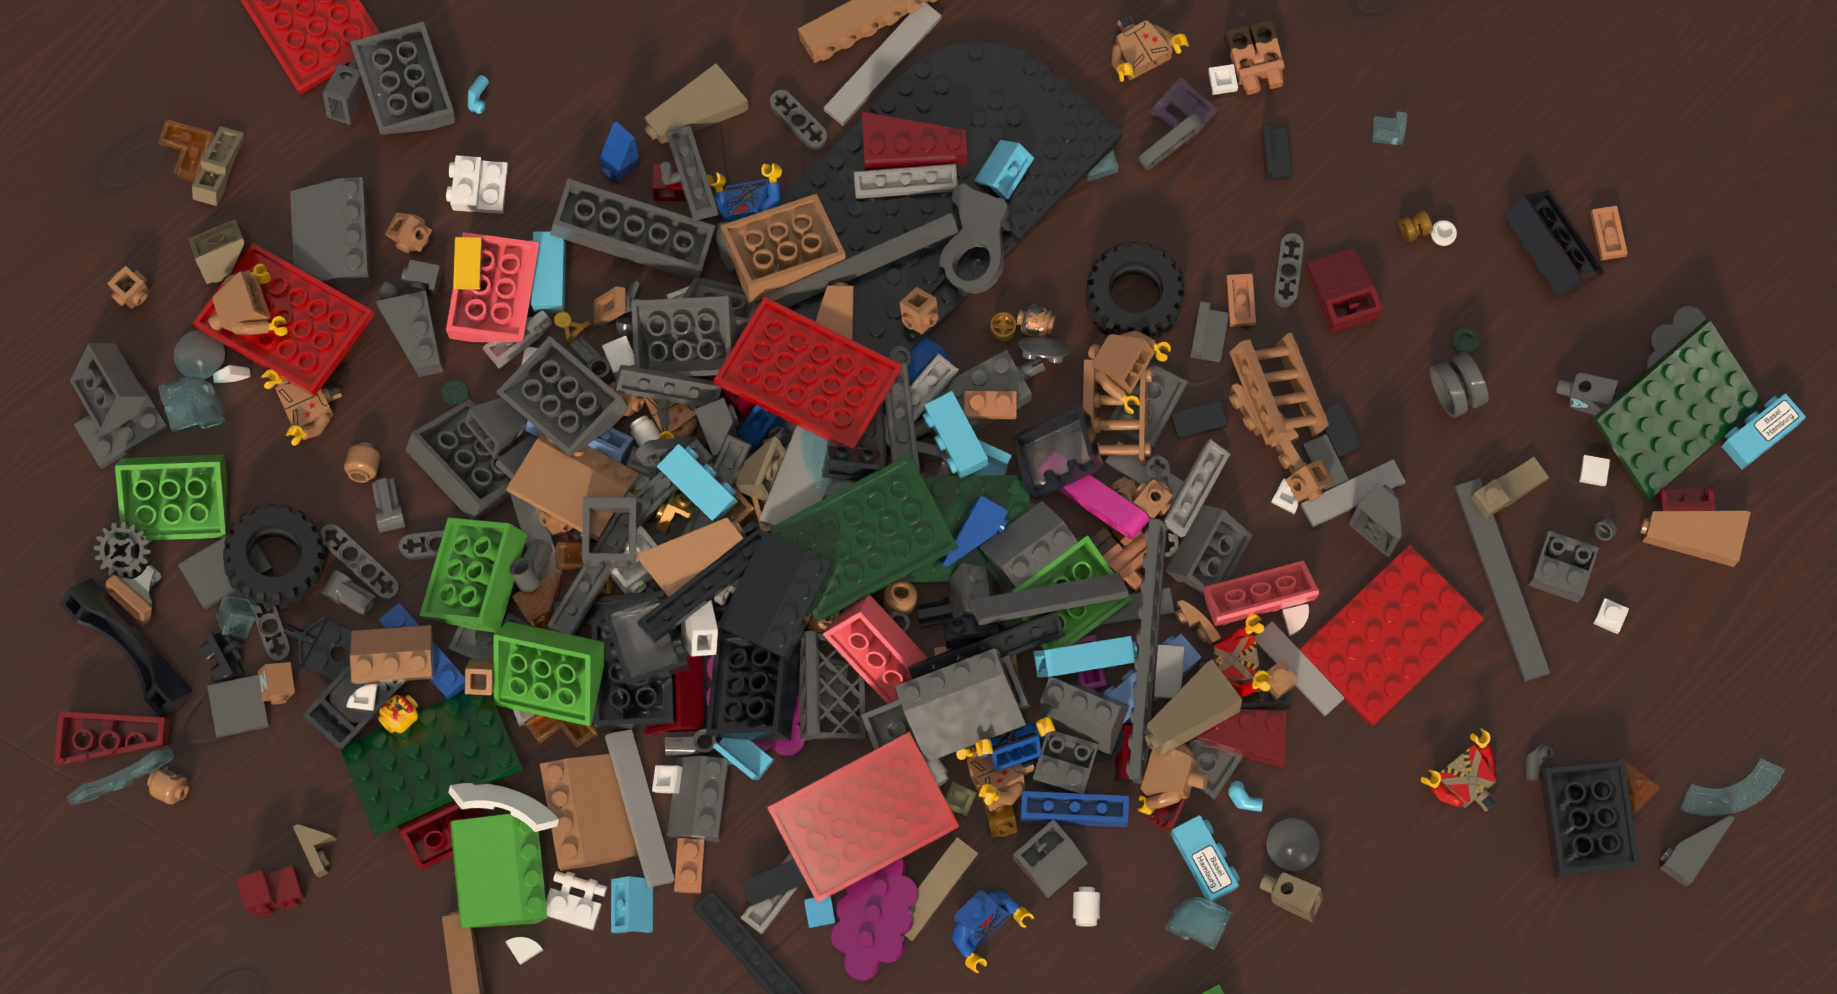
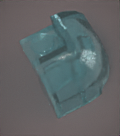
M183 377L159 385L161 401L165 407L169 425L173 432L197 424L201 429L227 422L220 397L215 388L205 379Z
M1190 897L1176 906L1164 929L1187 941L1189 938H1192L1214 950L1233 912L1209 899Z

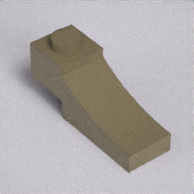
M222 126L219 127L201 160V170L192 185L193 200L214 206L218 205L226 190L232 166L244 141L243 132Z
M1532 457L1522 465L1476 491L1471 499L1485 519L1547 481L1549 476L1535 457Z

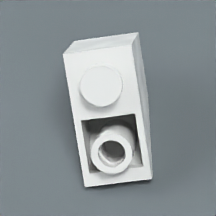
M710 600L682 622L681 641L685 651L690 656L716 655L718 628Z

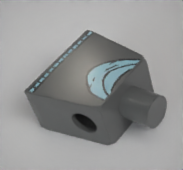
M1577 373L1574 382L1560 378L1556 393L1569 396L1571 408L1596 415L1617 397L1618 381Z

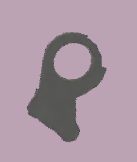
M961 184L954 188L952 200L958 207L962 230L944 247L940 256L939 267L945 269L946 277L955 287L967 293L977 294L987 291L996 284L1003 272L1004 252L1001 231H1010V223L1006 219L1010 209L1004 199L995 198L986 193L976 191L966 184ZM974 247L988 249L991 259L985 274L973 281L960 279L957 266L961 256L967 250Z

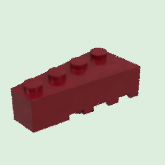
M862 112L865 170L947 164L967 165L966 130Z
M1240 709L1239 713L1189 741L1283 769L1286 764L1287 711Z
M59 711L54 765L64 766L169 746L171 719Z

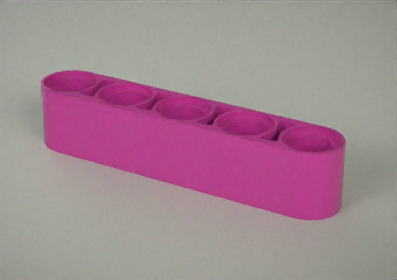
M1053 452L1038 469L1037 474L1044 480V472L1046 470H1053L1057 474L1068 469V460L1060 454ZM1091 475L1058 490L1131 540L1137 536L1150 519L1139 507Z

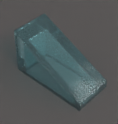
M1113 150L1088 173V181L1118 172L1119 166Z

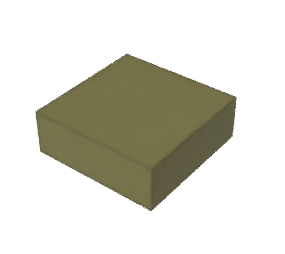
M952 782L945 800L952 812L966 818L977 792Z

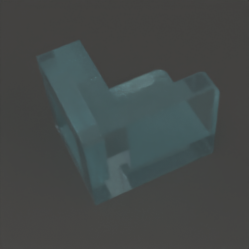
M1397 112L1395 119L1375 117L1373 121L1372 142L1402 145L1406 132L1407 113Z
M225 595L216 614L222 635L241 638L248 637L256 618L248 599Z

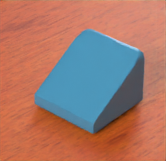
M830 896L818 903L815 897L804 900L809 928L835 923Z

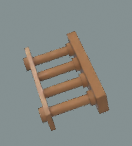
M1287 333L1275 345L1276 347L1254 350L1251 341L1244 340L1229 352L1266 445L1276 443L1287 433L1288 429L1308 426L1313 437L1317 436L1329 425L1292 333ZM1276 357L1281 358L1285 370L1264 373L1258 361ZM1290 381L1294 393L1280 396L1272 395L1268 383ZM1299 403L1304 416L1284 420L1281 418L1277 406Z
M1084 360L1083 408L1092 418L1091 422L1095 437L1096 433H1100L1101 430H1139V444L1100 445V443H1097L1100 455H1139L1141 464L1147 465V457H1152V443L1148 442L1149 382H1153V367L1147 365L1139 379L1140 394L1127 395L1128 397L1135 396L1139 399L1140 419L1101 420L1097 418V408H1101V405H1124L1121 400L1118 402L1111 395L1097 393V383H1100L1096 377L1097 370L1092 365L1093 360ZM1131 401V402H1129L1127 405H1137V404H1136L1135 402ZM1082 433V461H1085L1090 457L1088 456Z

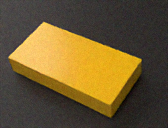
M455 237L454 289L480 290L481 237Z

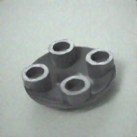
M729 221L720 222L716 230V249L723 265L732 273L735 271L720 227L729 223Z
M200 330L185 334L177 342L174 349V362L177 369L184 376L194 381H201L213 376L226 361L223 343Z
M1048 336L1025 337L1018 343L1021 350H1023L1022 356L1026 359L1041 357L1048 358V361L1052 363H1062L1064 356L1070 351V348L1065 343Z
M1288 818L1281 820L1271 828L1267 836L1266 849L1269 857L1278 867L1289 872L1307 868L1315 861L1319 853L1320 843L1316 831L1309 823L1301 819Z

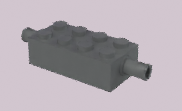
M1005 350L953 378L936 399L953 391L964 412V391H1016L1017 410L1031 402L1032 393L1026 384V380L1045 371V366L1043 362L1040 363L1041 359L1037 357V359H1032L1018 367L1013 362L1008 351ZM923 417L914 423L916 439L928 432L932 433L934 437L937 436L933 427L930 429L927 427ZM998 419L967 420L973 431L976 432Z

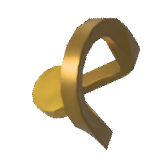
M559 312L554 318L555 325L565 330L568 347L582 330H589L593 326L589 321L583 324L571 322V317L566 312ZM569 327L577 328L570 335Z

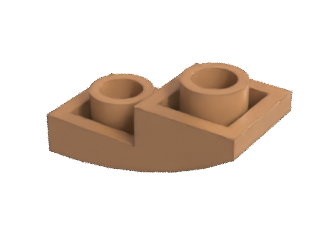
M1184 600L1177 602L1175 615L1181 625L1185 624L1188 630L1198 626L1199 629L1196 631L1202 643L1207 642L1210 648L1220 642L1221 637L1199 610Z

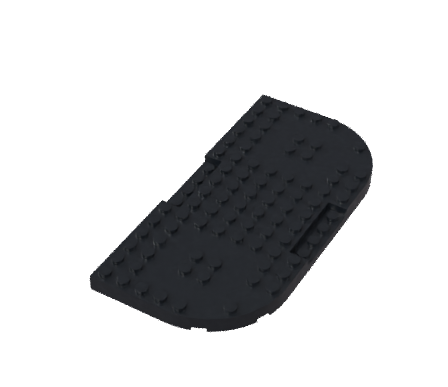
M991 42L960 43L944 47L926 55L907 69L870 106V111L868 112L966 130L967 165H956L957 184H966L976 191L986 193L995 198L1001 197L990 186L977 184L975 178L998 142L1004 140L1020 143L1034 157L1009 199H1004L1010 209V213L1006 218L1010 223V231H1001L1004 260L1122 140L1123 135L1116 126L1038 59L1016 48ZM861 119L803 178L800 177L781 196V205L817 194L845 252V260L952 213L958 229L957 233L845 282L848 286H853L854 292L853 341L888 358V352L895 346H904L910 352L925 337L929 338L972 293H967L955 287L946 277L945 269L939 267L940 256L944 247L962 230L959 210L952 200L953 191L856 199L854 172L868 171L865 170ZM974 247L967 250L961 256L957 266L960 279L973 281L985 274L991 259L988 249ZM737 276V286L742 287ZM915 287L936 297L939 319L934 326L928 328L923 334L914 329L907 328L902 323L900 301ZM825 292L789 307V309L816 322Z

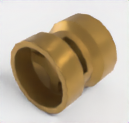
M1425 210L1416 212L1413 217L1406 216L1399 219L1400 230L1408 243L1416 240L1419 235L1426 236L1433 233L1432 223Z
M1006 312L996 314L990 324L991 337L997 343L1007 344L1015 337L1016 320L1011 314Z

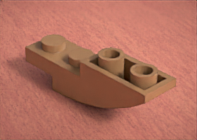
M1237 383L1232 385L1231 395L1229 396L1235 409L1239 408L1244 415L1242 419L1249 431L1253 430L1256 436L1261 434L1243 386ZM1279 412L1280 415H1281V418H1282L1283 420L1286 419V418L1282 415V413ZM1294 428L1288 429L1287 433L1276 443L1269 444L1272 448L1276 447L1280 454L1278 456L1280 463L1285 469L1289 468L1292 474V470L1295 467L1304 463L1293 446L1299 437Z

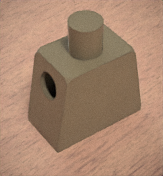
M1284 872L1281 873L1279 879L1265 874L1259 887L1271 893L1272 902L1275 905L1310 922H1313L1323 901L1320 887ZM1288 890L1293 891L1291 894H1284V892Z

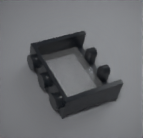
M1081 405L1070 408L1064 413L1046 419L1044 422L1012 436L1023 485L1036 499L1106 468L1098 449L1091 422L1092 418Z
M664 591L603 611L605 620H602L601 623L606 636L611 635L613 644L609 645L613 659H619L621 669L617 670L622 685L627 683L630 690L682 671L691 670L677 627L654 643L638 626V620L667 599Z

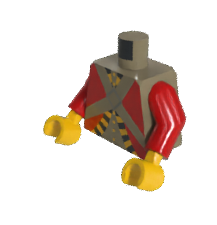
M1256 614L1248 616L1246 625H1243L1214 645L1212 660L1240 697L1260 692V689L1262 691L1270 689V684L1266 680L1271 679V676L1265 671H1260L1255 636H1252V632L1259 634L1264 631L1262 624H1256L1261 620ZM1200 660L1199 670L1210 660Z
M1480 728L1482 731L1480 739L1474 733L1470 735L1471 740L1478 744L1477 747L1472 745L1440 773L1428 769L1431 773V779L1428 780L1425 777H1421V782L1430 786L1432 792L1443 803L1466 808L1476 800L1486 812L1497 803L1488 791L1496 783L1497 770L1494 754L1489 743L1490 734Z

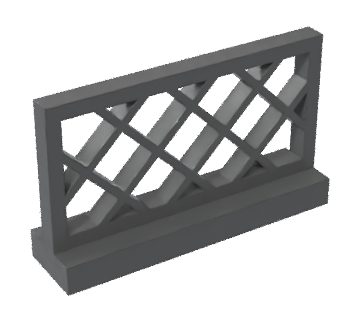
M805 631L800 636L799 654L800 740L833 739L864 741L866 739V726L861 716L865 713L864 678L857 672V679L851 684L841 674L851 664L846 660L847 663L838 671L829 659L836 652L839 653V651L823 634H816L815 631ZM818 641H827L834 650L825 657L818 649ZM824 664L835 674L827 683L819 676V669ZM837 677L847 687L840 697L829 687ZM824 690L835 700L828 709L819 700V695ZM849 691L858 698V705L853 710L842 700ZM837 703L848 713L841 722L830 713ZM825 716L836 726L830 733L820 732V721ZM850 717L858 724V734L849 733L842 726Z

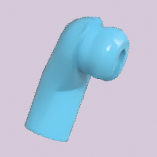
M479 75L468 89V108L471 112L475 111L477 114H481L485 109L486 104L480 100V94L489 84L488 79L482 75Z
M1241 781L1231 782L1228 793L1236 807L1245 810L1262 811V798L1249 797Z

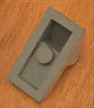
M299 824L293 826L315 875L320 878L328 874L326 866L329 865V861L324 851H318V849L337 839L330 834Z

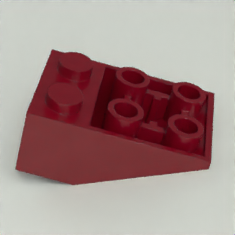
M1354 248L1305 263L1330 333L1379 319L1383 310L1375 287Z

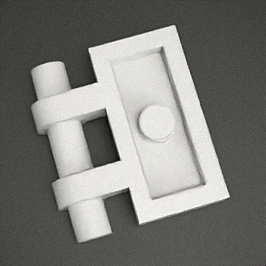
M556 871L553 881L563 885L561 891L550 888L546 900L547 916L594 931L602 905L592 900L594 894L604 897L607 886L598 884L597 880L591 878L588 881L575 877V873ZM575 887L584 890V898L571 895V888Z

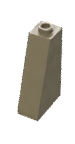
M716 63L645 116L646 127L644 129L652 140L657 138L661 144L668 142L666 138L667 131L691 126L692 132L698 131L744 113L749 109L748 100Z
M1210 660L1147 724L1145 740L1152 750L1155 749L1162 756L1239 713L1242 699L1215 662Z

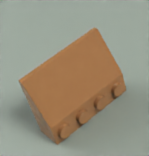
M817 194L720 226L739 282L749 303L763 299V296L845 260V252Z
M541 433L509 483L506 491L583 533V497H625L627 492H633L639 473L589 445H586L569 457L555 443ZM590 513V537L598 541L615 513Z
M610 754L566 758L540 764L547 807L559 819L557 827L551 829L558 867L561 872L639 857Z

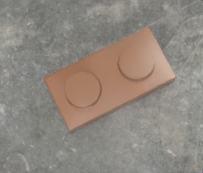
M1617 206L1592 209L1590 214L1601 261L1626 257L1628 252Z
M1227 275L1229 327L1255 326L1253 275Z
M964 391V414L967 419H1016V391Z
M678 838L674 892L701 894L705 839Z

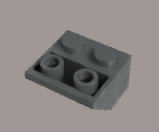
M1548 531L1528 586L1578 603L1584 596L1599 548Z
M1057 731L1048 732L1041 749L1042 756H1039L1034 772L1032 785L1058 793L1084 794L1099 744Z
M1054 819L1017 850L1012 858L1047 899L1088 864L1071 838Z

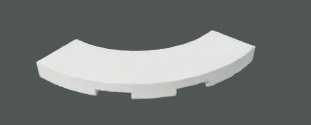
M473 783L450 785L448 793L461 809H494L495 806L511 811L510 815L526 823L534 832L557 827L559 822L557 816L537 800L506 787L492 784L474 785Z

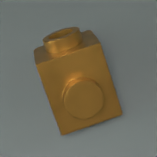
M673 492L667 505L662 503L656 517L660 520L656 528L666 533L675 512L690 518L696 505L686 495Z
M983 800L992 838L1005 837L1017 833L1012 805H1001L995 810L989 811Z

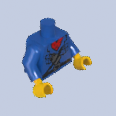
M772 163L771 168L769 164H763L762 174L769 177V179L726 186L725 191L723 186L726 183V179L722 174L716 172L718 177L716 183H714L711 175H707L709 185L716 190L714 197L718 210L725 222L729 221L730 223L781 205L780 182H777V178L782 174V169L779 165Z
M1051 717L1042 718L1036 724L1025 721V726L991 739L976 741V755L979 758H986L989 755L995 772L1042 756L1039 739L1046 736L1048 732L1055 731Z
M983 890L978 891L954 916L955 927L952 932V940L963 957H967L965 961L966 966L976 973H979L976 970L977 963L979 962L986 967L987 962L984 958L973 952L1011 916L1010 914H1013V918L1023 928L1027 927L1022 922L1024 917L1030 916L1034 919V916L1025 907H1019V904L1003 890L990 891L989 893Z

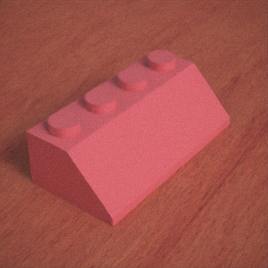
M1304 561L1203 587L1207 613L1214 627L1248 618L1252 614L1260 615L1294 605H1301L1315 600L1319 595V590Z
M871 595L847 607L822 633L887 704L899 700L895 686L912 680L907 666L928 658Z

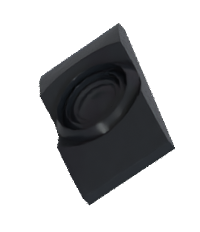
M349 664L302 716L342 751L379 712L380 707L394 694H397L407 681L354 684L351 682V665ZM367 684H378L374 711L347 707L350 696L357 689Z

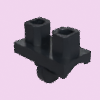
M210 632L205 635L207 641L199 647V651L206 660H211L214 657L217 658L219 663L211 668V673L215 680L222 681L229 677H239L245 673L239 663L243 659L240 652L245 647L243 640L234 641L231 635L225 637L223 633L214 634Z

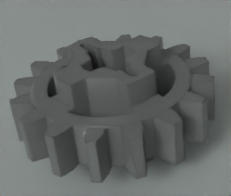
M123 521L120 527L115 522L112 523V530L108 527L102 529L105 536L99 535L96 537L101 544L94 546L95 550L100 551V555H97L95 559L103 560L104 563L100 566L101 569L110 568L108 575L111 576L118 572V577L123 578L127 572L129 577L135 576V569L138 572L144 570L142 563H150L151 560L146 557V554L153 553L152 549L147 548V544L151 543L152 540L144 539L143 536L147 531L142 530L138 532V524L135 523L129 527L128 521ZM125 532L130 534L131 536L128 538H123L121 535H118L117 533ZM130 543L125 550L126 553L118 555L122 549L121 546ZM108 544L110 545V554H109V555H108V552H107V546H108ZM138 544H139V548H140L139 555L137 554V545H138ZM119 561H124L126 565L129 564V566L122 567L116 565L115 563Z

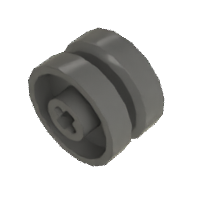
M1461 352L1451 357L1450 365L1442 361L1430 367L1429 373L1434 391L1441 405L1452 418L1467 413L1468 405L1476 409L1488 403V391L1483 376L1467 352Z

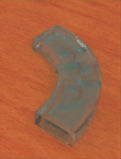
M801 428L803 459L806 469L818 489L826 497H829L852 485L853 483L848 480L822 477L828 441Z
M171 748L153 751L143 759L117 773L82 784L66 796L70 805L97 799L99 795L111 789L115 792L134 783L133 779L141 777L146 773H152L156 768L162 767L175 756Z
M1760 758L1752 772L1735 785L1726 788L1710 789L1691 784L1680 810L1701 816H1722L1741 812L1766 797L1777 785L1785 769Z

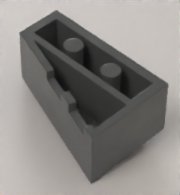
M426 291L375 301L380 313L418 377L444 372L430 300Z

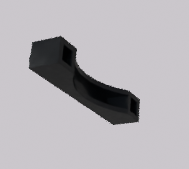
M90 578L70 587L60 605L76 623L100 633L113 642L127 656L140 677L144 700L159 717L162 718L182 708L192 694V689L94 579Z

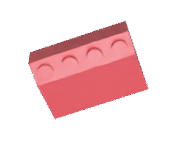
M463 232L462 237H481L482 239L480 290L454 289L453 287L446 327L449 339L470 342H523L540 243Z

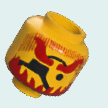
M394 694L380 707V717L378 719L390 733H403L418 719L416 710L418 704L409 695L404 697L400 694Z

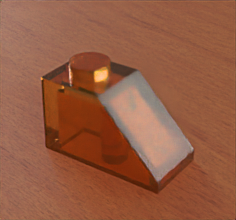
M558 570L541 579V584L536 590L530 593L520 591L512 596L526 622L537 628L549 622V617L554 614L553 602H557L563 582Z

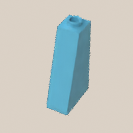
M1131 636L1033 651L1037 677H1051L1134 663V657L1137 656V646L1135 641H1132Z

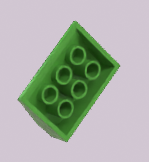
M225 454L121 458L117 462L115 472L120 527L123 521H128L129 527L135 523L138 524V532L142 530L147 531L143 536L145 540L226 537L227 472ZM121 532V536L123 538H128L131 536L128 533Z
M448 518L419 616L477 631L496 633L501 628L514 583L509 568L513 562L521 558L527 534L510 523Z
M1087 535L1077 538L1078 543L1023 584L1017 588L1009 589L1004 594L1114 574V572ZM1128 594L1127 598L1058 610L1057 613L1065 636L1037 647L1040 650L1073 645L1129 603L1132 598ZM1042 614L1015 618L1013 620L1016 624H1019Z
M513 622L505 623L494 633L495 705L591 726L604 667V642Z
M510 814L451 821L460 928L537 924L547 919L539 831L534 832L526 823Z

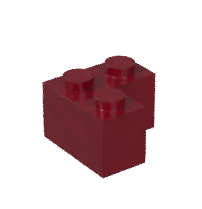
M293 865L268 874L260 870L236 878L245 910L253 916L258 915L259 918L273 915L274 910L284 907L285 910L295 908L300 905L299 901L306 899L298 871Z

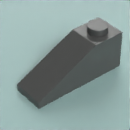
M1730 815L1678 843L1673 848L1669 846L1660 858L1663 864L1659 869L1684 886L1690 885L1735 818Z

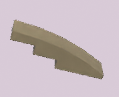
M958 837L918 888V901L910 909L914 917V924L912 929L904 935L912 942L978 856L975 850Z

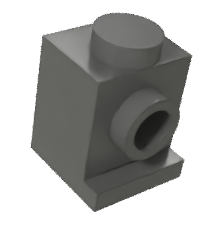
M410 260L408 267L403 269L401 280L416 292L429 290L432 296L437 297L443 272L440 265Z

